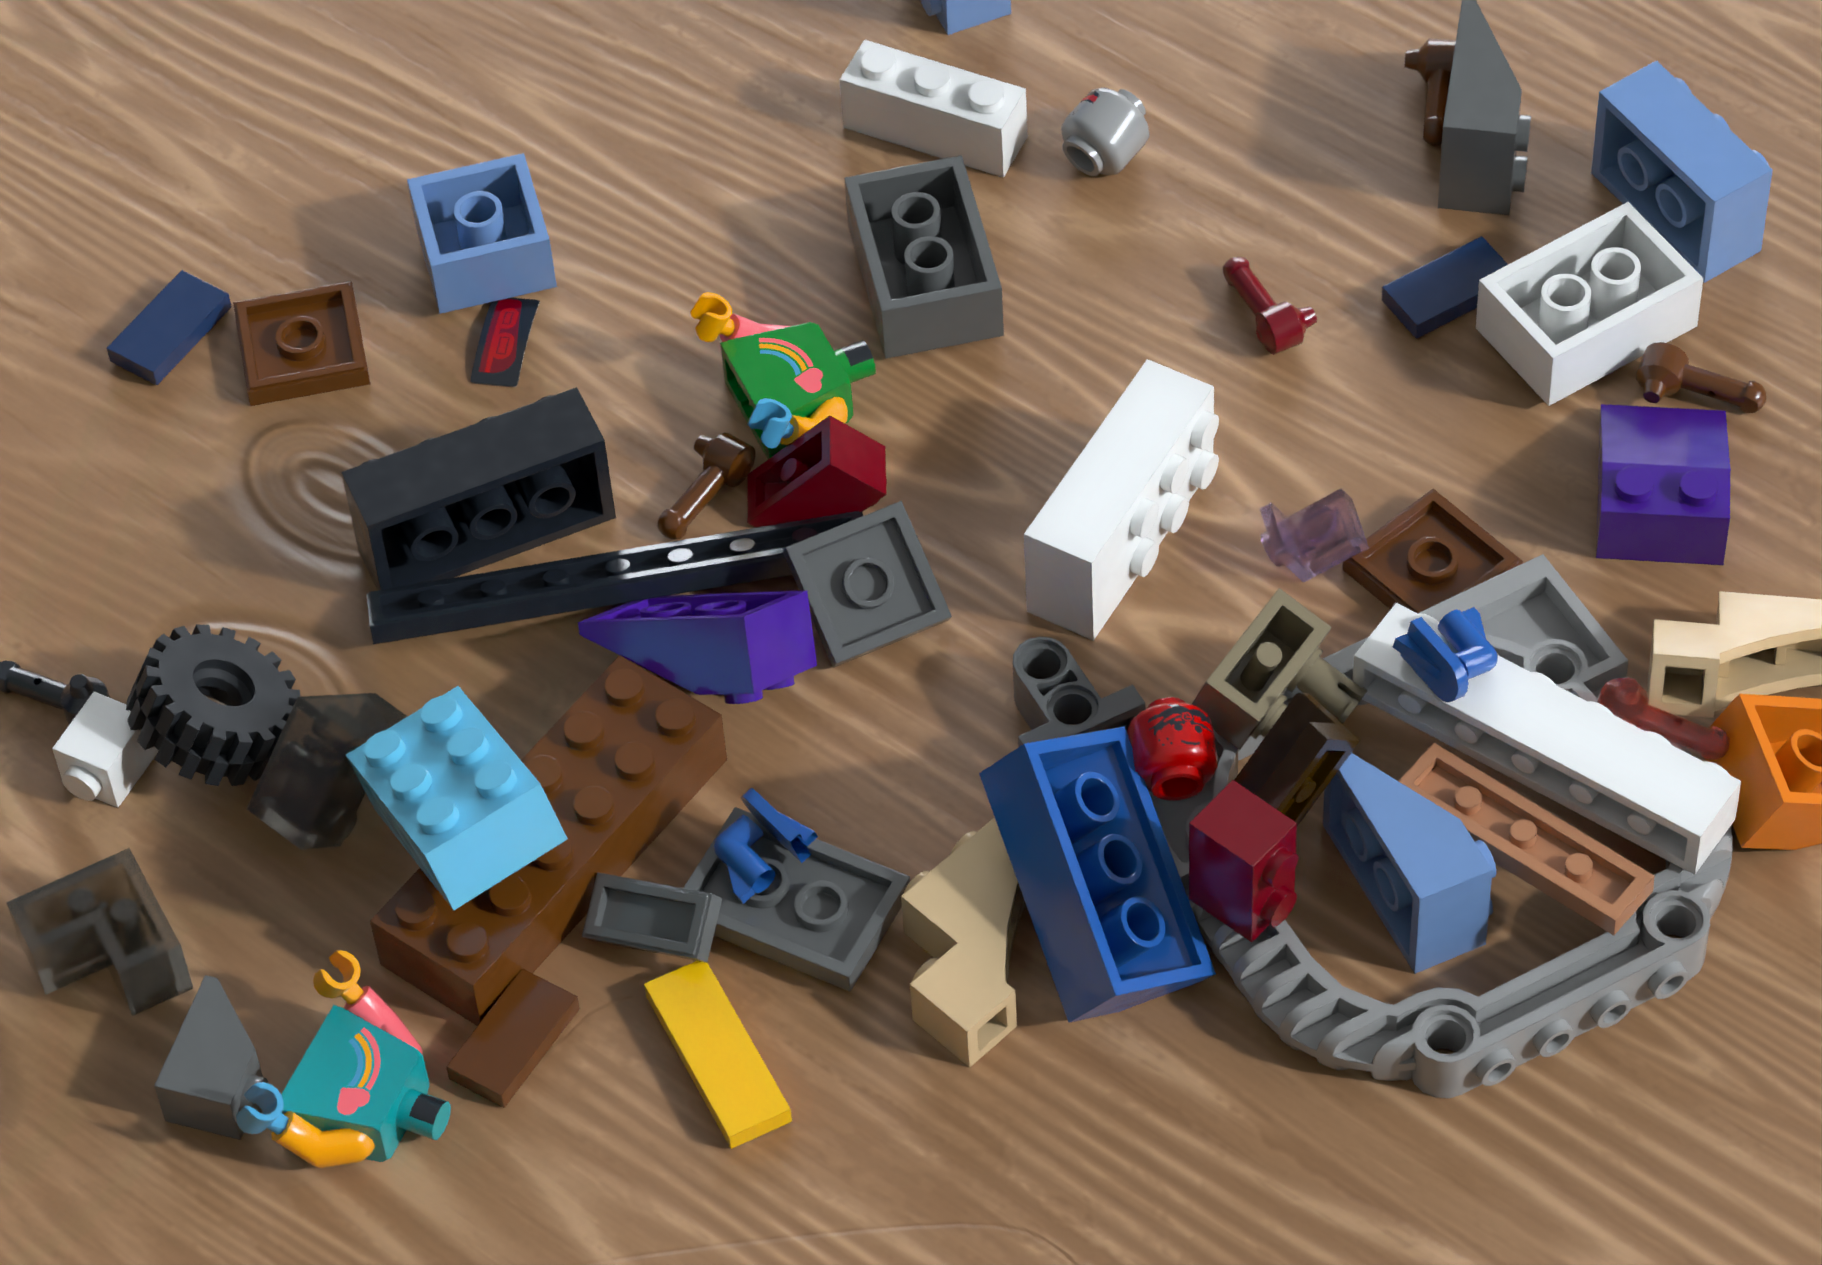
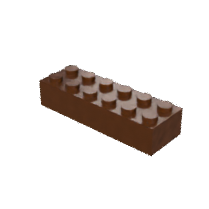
M621 655L614 660L521 759L524 765L540 782L568 839L456 910L451 908L422 869L419 868L370 920L380 965L476 1026L483 1020L520 970L523 968L534 973L585 917L588 912L597 872L621 877L727 761L722 715Z

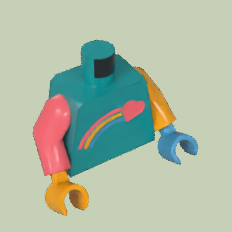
M341 950L334 952L329 956V960L342 973L343 983L334 981L325 970L320 969L314 974L313 984L318 994L325 998L333 999L341 996L346 1001L344 1008L336 1005L332 1006L282 1094L276 1087L265 1082L255 1083L244 1094L245 1098L249 1102L257 1104L262 1109L263 1114L252 1107L244 1106L236 1115L238 1127L243 1132L259 1134L269 1129L272 1131V1140L311 1165L319 1168L362 1162L364 1159L384 1162L393 1156L406 1131L437 1140L445 1131L451 1113L450 1102L427 1094L430 1083L422 1055L423 1050L398 1015L370 986L361 988L357 984L361 969L354 955Z

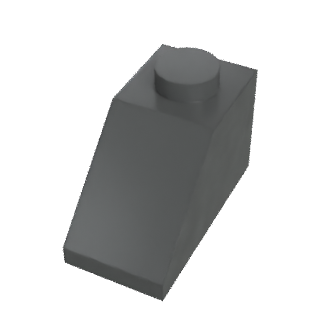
M205 975L154 1087L166 1122L241 1140L244 1132L238 1127L237 1113L244 1106L252 1107L259 1113L262 1112V1109L257 1104L249 1102L244 1094L255 1083H268V1080L262 1075L255 1047L218 978Z

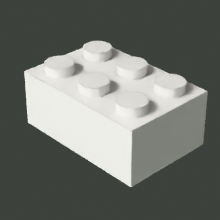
M1627 202L1480 279L1476 329L1543 401L1550 406L1643 356L1647 346L1658 342L1667 343L1697 327L1703 277Z

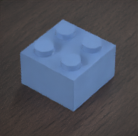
M524 153L407 179L416 230L440 314L557 287L550 239Z

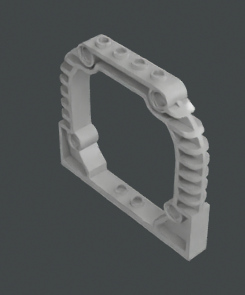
M1543 554L1420 612L1440 622L1447 613L1453 610L1463 612L1475 607L1480 613L1485 637L1500 657L1529 672H1538L1547 676L1556 686L1587 702L1593 701L1605 706L1614 716L1643 731L1655 732L1667 739L1672 746L1692 755L1688 748L1672 734L1670 726L1662 716L1647 712V697L1627 677L1628 659ZM1367 638L1323 659L1353 681L1354 655ZM1297 688L1293 692L1287 689L1283 694L1287 697L1284 704L1288 706L1297 693L1302 692ZM1362 699L1358 703V705L1368 704V702ZM1214 731L1218 767L1215 775L1204 785L1202 791L1195 796L1183 800L1159 799L1153 795V792H1149L1188 900L1189 823L1238 775V761L1254 753L1264 739L1261 735L1256 740L1250 737L1241 750H1239ZM1730 826L1695 875L1665 859L1666 869L1654 875L1653 892L1614 936L1607 932L1479 997L1458 988L1436 987L1416 993L1394 1005L1383 1003L1342 986L1312 958L1286 920L1276 927L1269 925L1251 943L1189 900L1201 935L1211 947L1215 957L1233 978L1234 984L1247 998L1260 1020L1273 1029L1280 1036L1281 1041L1295 1050H1302L1316 1057L1318 1063L1335 1070L1351 1068L1371 1071L1372 1077L1376 1080L1401 1081L1412 1079L1414 1084L1423 1093L1435 1098H1452L1462 1095L1482 1084L1484 1086L1498 1084L1506 1079L1517 1066L1539 1055L1549 1057L1559 1053L1571 1043L1573 1038L1597 1026L1607 1028L1618 1023L1632 1008L1654 997L1664 999L1672 996L1688 980L1699 973L1705 961L1710 919L1721 901L1729 878L1732 860V832ZM1665 935H1677L1682 938H1670ZM1449 1049L1456 1053L1440 1054L1434 1050Z

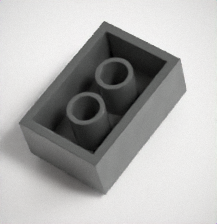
M962 155L844 178L848 227L885 359L1004 336L1002 287Z

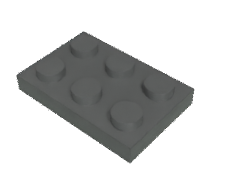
M734 807L684 886V889L711 893L723 898L714 932L715 937L851 992L902 907L901 896L910 883V876L818 839H815L807 847L811 855L801 863L752 813ZM741 815L750 818L763 831L764 835L750 848L775 871V878L768 888L762 892L755 893L744 904L734 894L727 865L717 857L714 851L716 838Z

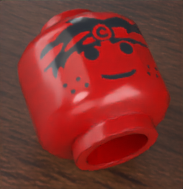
M1165 697L1153 701L1148 705L1147 709L1141 711L1133 718L1127 734L1133 748L1135 769L1144 778L1148 791L1153 792V795L1164 800L1188 799L1202 791L1204 785L1213 778L1218 767L1213 725L1208 713L1196 705L1187 704L1180 698Z

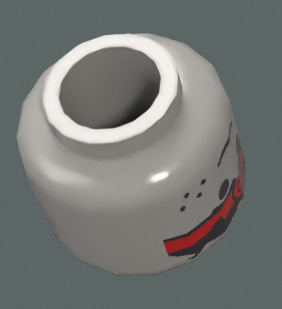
M1108 88L1093 89L1066 117L1061 126L1064 154L1076 168L1087 175L1097 176L1100 173L1107 176L1120 173L1144 147L1149 138L1148 123L1144 118L1146 114L1144 105L1134 94L1124 89L1118 92Z

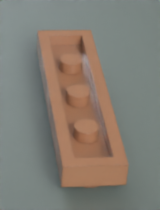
M1435 743L1426 750L1399 780L1403 785L1461 819L1473 840H1482L1487 845L1496 864L1613 936L1653 892L1655 879L1653 874Z

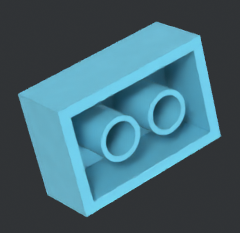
M459 686L442 696L431 699L418 711L387 730L374 734L366 743L346 754L375 811L453 910H456L568 839L540 782Z

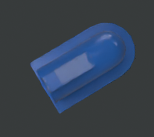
M1475 607L1463 612L1453 610L1447 613L1438 624L1439 632L1456 649L1457 653H1453L1422 617L1412 620L1407 634L1395 638L1393 648L1401 653L1402 658L1435 695L1448 703L1464 697L1468 691V680L1491 671L1498 662V654L1485 637L1481 616Z
M750 788L741 796L743 803L753 816L801 863L811 855L807 847L818 838L814 830L776 811L753 788ZM741 815L716 838L714 843L715 854L728 867L734 894L743 904L755 893L762 892L768 888L775 878V871L750 848L764 833L757 824L745 815Z

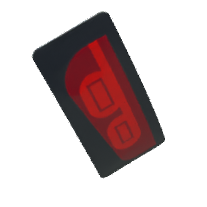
M511 297L491 302L476 351L471 374L472 383L516 387L518 385L523 357L532 323L540 303L539 300Z

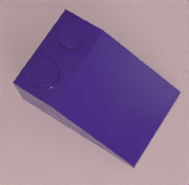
M1601 404L1596 558L1724 565L1730 523L1731 473L1726 411Z
M807 590L669 595L631 601L578 622L580 636L697 695L724 694V702L726 704H743L758 701L763 698L762 690L792 686L795 684V675L817 666Z

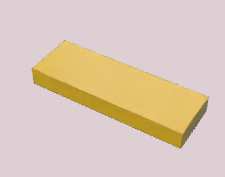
M695 961L644 983L646 998L731 1149L792 1122L791 1109L708 963Z

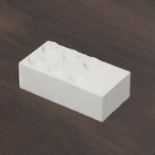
M1146 360L1024 533L1027 612L1094 641L1137 576L1145 577L1151 571L1158 555L1159 544L1168 531L1175 533L1181 527L1188 511L1189 500L1198 488L1206 489L1216 473L1219 457L1213 453V443L1219 424V416L1214 414V386L1151 360Z

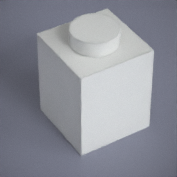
M97 692L92 693L52 750L62 783L72 794L86 801L97 799L118 808L154 759L158 750L155 747L144 750L137 742L141 730L130 729L127 719L131 711L126 710V704Z

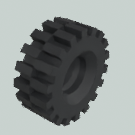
M196 624L192 635H190L185 626L177 627L172 630L170 637L162 634L156 639L153 648L150 647L127 699L126 710L131 711L127 719L131 730H141L137 742L144 750L152 747L158 750L155 761L165 768L171 762L181 766L182 768L178 775L192 780L195 772L204 774L205 784L219 786L223 777L228 778L231 786L244 785L248 775L256 781L265 775L268 768L272 769L277 762L301 710L298 709L301 702L300 690L292 689L296 679L290 670L278 671L282 660L273 651L265 656L258 652L261 643L255 639L248 637L247 641L242 643L234 639L235 630L222 627L219 635L211 634L209 625ZM209 698L215 699V700H217V701L223 703L224 705L219 704V703H216V702L210 700Z

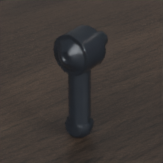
M7 660L0 662V691L4 693H11L12 691L62 709L69 725L93 692L110 698L105 684L94 677L77 674L71 678L70 683L67 685L25 670L16 662Z

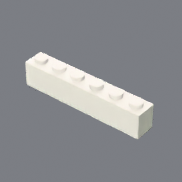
M1395 603L1355 653L1353 682L1368 690L1362 700L1694 875L1735 821L1741 781L1730 776L1724 768L1713 762L1701 761L1672 746L1663 736L1655 732L1643 731L1614 716L1605 706L1593 701L1587 702L1556 686L1547 676L1538 672H1529L1499 655L1498 662L1491 671L1468 680V691L1464 697L1449 703L1442 701L1402 658L1401 653L1393 648L1395 638L1407 634L1410 622L1422 617L1453 653H1457L1456 649L1439 632V622L1427 614H1417Z

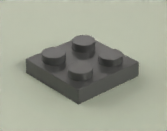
M902 501L790 545L783 551L799 591H808L811 619L833 668L947 622L952 617Z

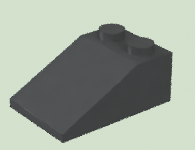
M1462 0L1443 122L1438 208L1509 215L1512 192H1524L1528 156H1518L1517 151H1528L1531 116L1520 115L1522 89L1476 0Z

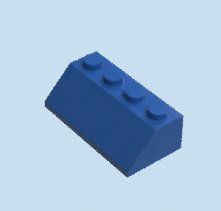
M1125 727L1024 743L979 773L1069 1023L1117 1013L1201 982L1216 974L1145 780L1135 769L1133 748Z

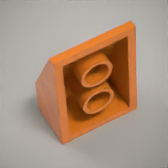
M1738 694L1701 735L1698 741L1706 761L1721 766L1730 776L1741 781L1736 818L1732 823L1741 848L1797 850L1822 844V699Z

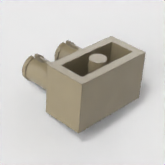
M1279 588L1210 675L1191 705H1196L1208 713L1213 730L1241 750L1250 737L1256 740L1261 735L1265 738L1287 707L1284 704L1287 697L1283 695L1287 689L1293 692L1297 688L1302 693H1309L1328 712L1335 716L1341 724L1346 721L1368 690L1360 687L1320 657L1323 650L1319 646L1332 627Z

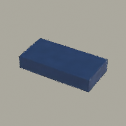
M1481 236L1382 286V301L1417 339L1476 309L1479 280L1508 264Z
M181 270L107 347L110 362L158 385L232 307L229 293Z

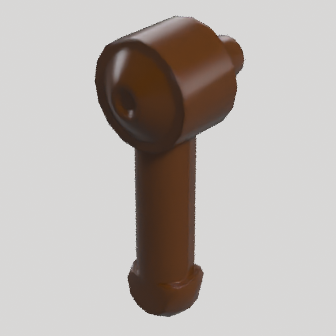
M1428 39L1419 49L1408 50L1405 53L1404 67L1418 71L1423 80L1428 83L1423 140L1431 145L1442 144L1443 122L1456 40Z
M1658 342L1647 346L1636 372V380L1644 389L1643 397L1650 403H1658L1663 396H1671L1677 393L1680 388L1740 406V410L1746 413L1757 412L1766 403V391L1760 383L1755 381L1746 383L1689 365V359L1685 352L1670 343Z
M726 432L715 438L704 435L699 436L694 443V450L703 458L704 471L670 509L664 510L660 515L657 527L661 534L667 539H681L686 534L689 524L724 484L733 488L740 485L754 465L756 451L753 446Z

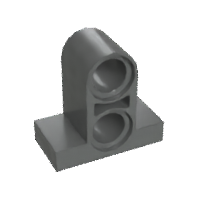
M1050 637L1031 638L1020 644L1013 654L1014 701L1018 711L1031 729L1018 736V747L1024 743L1125 727L1128 732L1133 718L1145 710V702L1133 685L1101 699L1069 650L1058 640Z

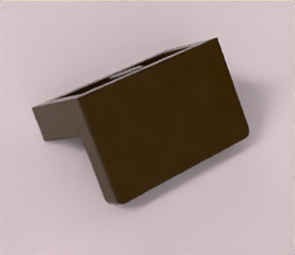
M1297 693L1234 781L1295 821L1298 827L1360 740L1309 693Z

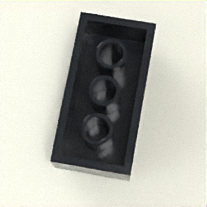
M577 387L556 395L545 396L529 405L498 416L487 417L476 424L437 438L426 439L418 445L379 459L368 460L360 466L341 472L358 551L377 590L454 578L616 518L605 440Z

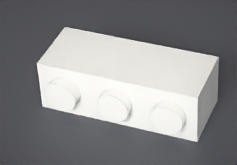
M868 40L863 41L840 78L843 128L942 159L962 155L965 166L1003 178L1027 139L1026 89Z

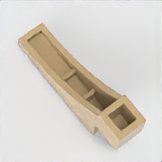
M1719 591L1716 624L1654 619L1648 672V713L1714 718V712L1727 707L1738 694L1769 695L1802 687L1822 685V599Z
M995 817L978 832L971 831L965 834L955 844L951 854L930 872L923 871L916 875L901 896L904 933L934 957L926 961L918 969L910 983L913 1021L969 1068L1017 1027L1015 989L1008 984L1009 961L1018 922L1026 903Z

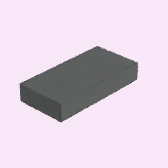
M597 872L582 937L596 942L707 963L723 898L711 893Z

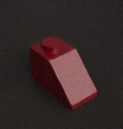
M829 415L747 475V523L757 528L853 511L863 512L867 508L874 506L887 495L885 446Z

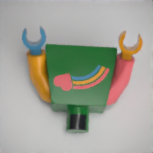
M712 292L703 293L690 312L694 319L700 320L695 327L696 334L700 340L712 342L719 335L721 341H723L720 343L725 384L767 459L794 442L829 415L845 424L848 423L854 415L851 383L876 374L875 362L865 341L862 340L834 351L818 324L808 322L794 326L757 323L732 313L730 304L723 297Z

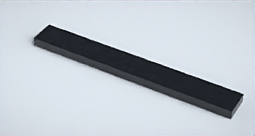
M853 511L371 591L366 593L373 645L792 575L783 554L786 547L863 516L862 511Z

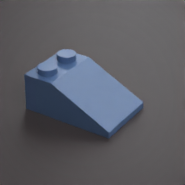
M1351 753L1324 790L1323 826L1414 974L1486 945L1488 916L1493 913V905L1490 898L1492 878L1496 877V865L1487 845L1482 840L1474 841L1461 819Z

